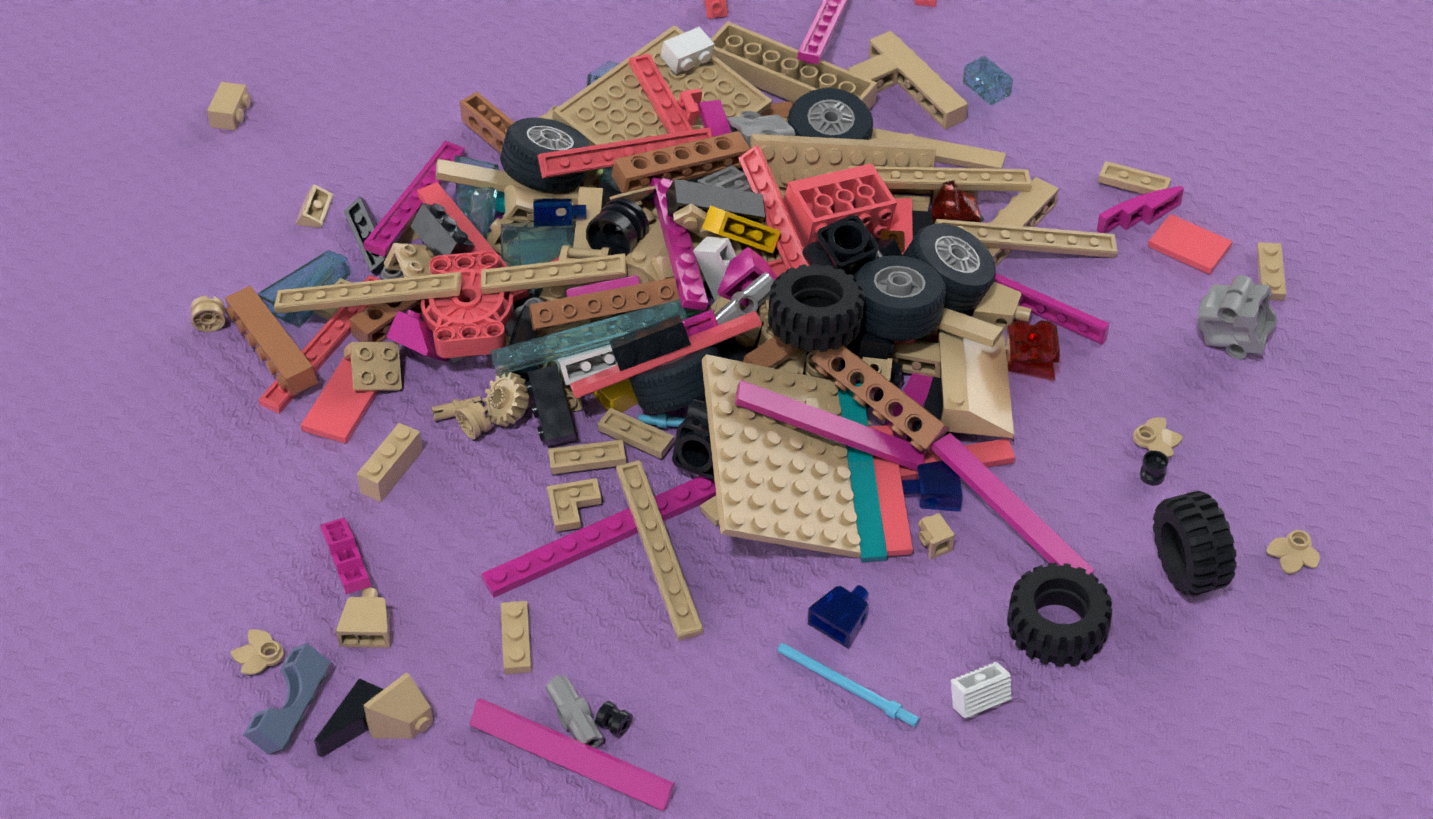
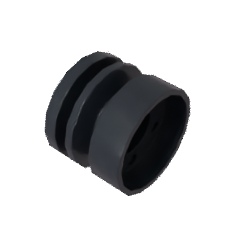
M622 197L614 198L589 222L586 228L587 242L591 249L602 250V247L611 248V255L625 254L627 256L648 232L647 216L635 202Z

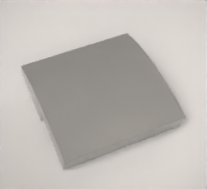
M733 165L704 177L697 182L741 191L752 190L745 172L739 171Z

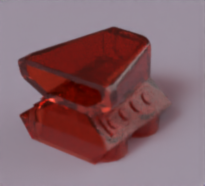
M955 180L943 182L932 204L933 224L936 219L981 223L982 216L975 194L959 190Z
M1017 320L1012 322L1011 325H1007L1005 350L1008 371L1056 380L1054 363H1059L1060 357L1057 325L1046 320L1039 321L1035 325H1029L1025 321Z

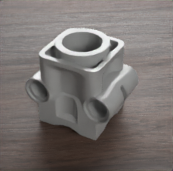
M744 111L738 117L727 118L731 133L739 131L749 147L751 134L795 136L794 129L780 115L760 116L757 112Z
M1244 275L1236 276L1231 285L1213 284L1208 294L1203 297L1198 312V325L1201 333L1204 335L1206 345L1226 347L1227 354L1235 359H1243L1247 353L1263 354L1266 347V339L1277 324L1276 312L1270 305V298L1272 296L1270 285L1254 284L1249 277Z

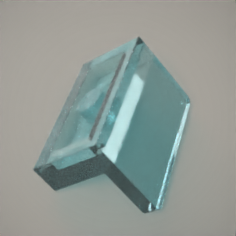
M493 187L472 189L469 220L486 240L487 233L492 231L490 226L494 222L497 190Z

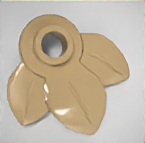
M1157 417L1151 418L1146 424L1140 425L1133 433V440L1138 446L1147 448L1149 451H1161L1167 457H1172L1174 455L1172 448L1180 444L1183 436L1166 429V418Z
M1294 530L1286 538H1275L1268 545L1266 551L1268 555L1280 558L1281 569L1287 574L1297 573L1302 569L1303 565L1316 568L1320 560L1319 553L1311 546L1312 541L1309 534L1303 530Z
M256 629L248 631V645L230 651L232 658L237 663L243 665L241 673L247 675L260 673L267 666L278 664L284 657L282 646L273 641L271 635L266 631Z

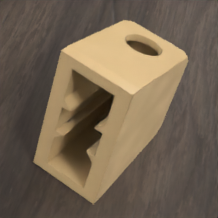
M993 282L986 295L975 308L974 318L1003 327V331L1009 332L1012 330L1015 320L1029 323L1032 309L1020 306L1022 294L1019 291Z
M371 587L362 590L361 597H350L347 599L336 629L339 647L390 648L386 599L378 597L376 589Z

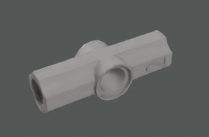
M764 272L743 291L736 292L732 296L731 301L714 314L718 325L753 311L756 312L758 306L769 298L770 287L774 282L773 278L767 272ZM748 298V306L745 309H740V302Z
M558 675L551 678L550 682L546 684V691L556 706L562 726L565 730H570L575 740L597 749L603 743V737L592 720L587 702L583 697L579 698L567 676Z

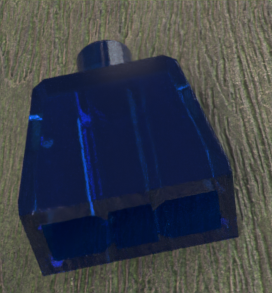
M533 199L534 227L572 225V219H586V205H572V199ZM559 208H564L566 210V214L564 216H558L556 214V210Z
M943 460L919 464L917 466L916 479L902 480L904 495L918 494L920 508L961 512L963 494L960 476Z
M857 585L851 592L842 586H836L808 608V625L849 649L868 617L869 604L865 601L869 596L868 591L861 585Z

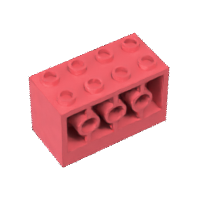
M872 163L788 182L784 198L805 247L816 241L817 231L820 228L850 215L858 216L873 238H880L881 230H889L897 205L896 200Z

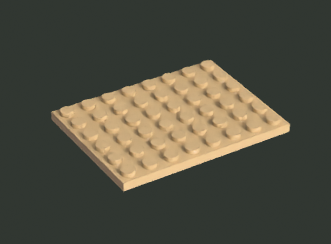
M674 25L553 110V117L557 121L579 131L588 140L590 146L668 134L628 64L629 58L649 53L677 102L679 101L680 92L700 88L703 92L701 102L721 100L726 117L729 118L738 117L744 111H753L761 114L771 107L772 100L713 54L711 60L707 63H701L688 71L675 74L660 57L663 41L684 33ZM700 113L697 116L696 124L691 126L693 130L704 128Z
M706 354L702 359L721 535L860 558V536L857 529V515L854 508V493L851 487V472L848 466L846 445L735 404L737 385L740 380L841 417L838 386L832 380Z

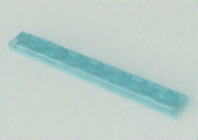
M680 299L491 350L495 372L498 376L610 345V340L673 316L680 315L681 320L687 319L684 307H682Z

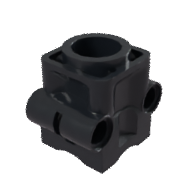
M850 215L820 228L817 231L816 241L807 245L802 251V255L809 266H812V264H819V266L825 267L830 265L834 269L838 270L840 268L844 270L847 275L851 274L853 277L864 264L876 258L884 257L878 248L877 242L856 215Z
M695 397L689 405L687 418L678 425L672 461L679 468L709 479H715L706 398L701 400Z

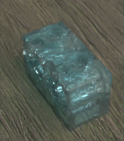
M982 56L964 66L963 83L991 106L1011 95L1013 78L986 56Z

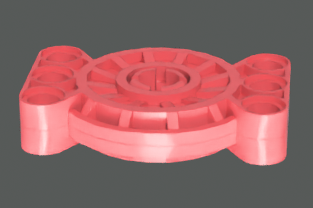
M492 251L439 255L432 258L429 263L431 275L460 272L463 277L459 296L421 299L423 319L428 328L433 331L436 354L442 358L496 354L504 351L506 348L504 326L509 322L514 309L512 291L483 294L481 290V270L500 268L498 255ZM506 296H509V302L505 299Z

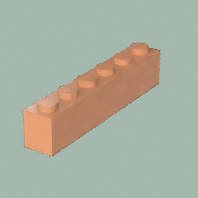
M251 285L225 297L228 306L225 308V312L230 321L235 320L239 333L245 334V339L251 348L255 347L259 360L261 362L265 360L269 373L276 375L277 383L282 390L286 388L289 394L293 396L318 383L313 366Z

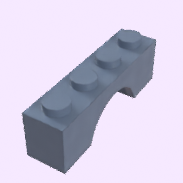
M308 643L292 648L280 669L287 683V698L280 710L268 708L255 713L243 735L267 754L285 749L291 741L290 735L293 729L303 719L302 713L304 709L313 701L315 697L314 691L326 678V670L331 662Z

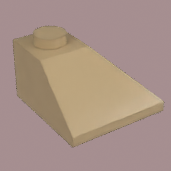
M407 672L364 704L369 733L374 739H412L419 733L425 732L433 723L430 705Z

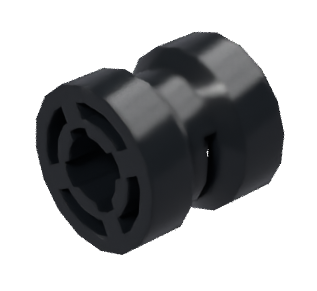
M1157 450L1147 452L1143 457L1140 479L1151 486L1161 484L1165 479L1168 457Z
M606 701L596 714L595 724L601 728L610 729L611 734L620 738L629 729L633 715L626 710H619L613 702Z

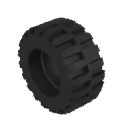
M804 264L799 265L796 269L792 267L785 273H781L770 287L769 326L783 343L791 344L793 348L798 350L803 348L808 352H813V350L827 352L828 349H840L842 345L846 346L854 340L862 329L865 301L863 288L851 274L847 275L844 270L840 268L838 270L834 269L830 265L825 267L819 266V264H812V266Z
M1193 491L1162 500L1156 507V512L1153 515L1155 545H1157V553L1159 559H1161L1163 570L1167 573L1169 581L1174 584V588L1184 595L1196 596L1227 587L1236 574L1237 562L1235 557L1237 555L1233 544L1234 538L1229 529V522L1226 521L1222 508L1218 507V502L1211 495L1202 491Z
M1049 563L1047 567H1043V565L1033 568V572L1027 571L1013 587L1007 617L1009 634L1013 640H1016L1015 645L1021 651L1025 649L1027 656L1032 659L1035 657L1040 659V663L1048 665V662L1055 663V666L1063 667L1065 663H1069L1070 666L1079 664L1081 659L1085 662L1102 649L1103 643L1106 642L1113 609L1111 608L1112 600L1110 595L1107 594V588L1103 583H1098L1099 579L1092 573L1090 575L1087 574L1086 570L1079 566L1077 569L1067 563H1064L1063 566L1057 565V563ZM1048 605H1062L1074 610L1082 619L1071 624H1058L1045 619L1037 610Z

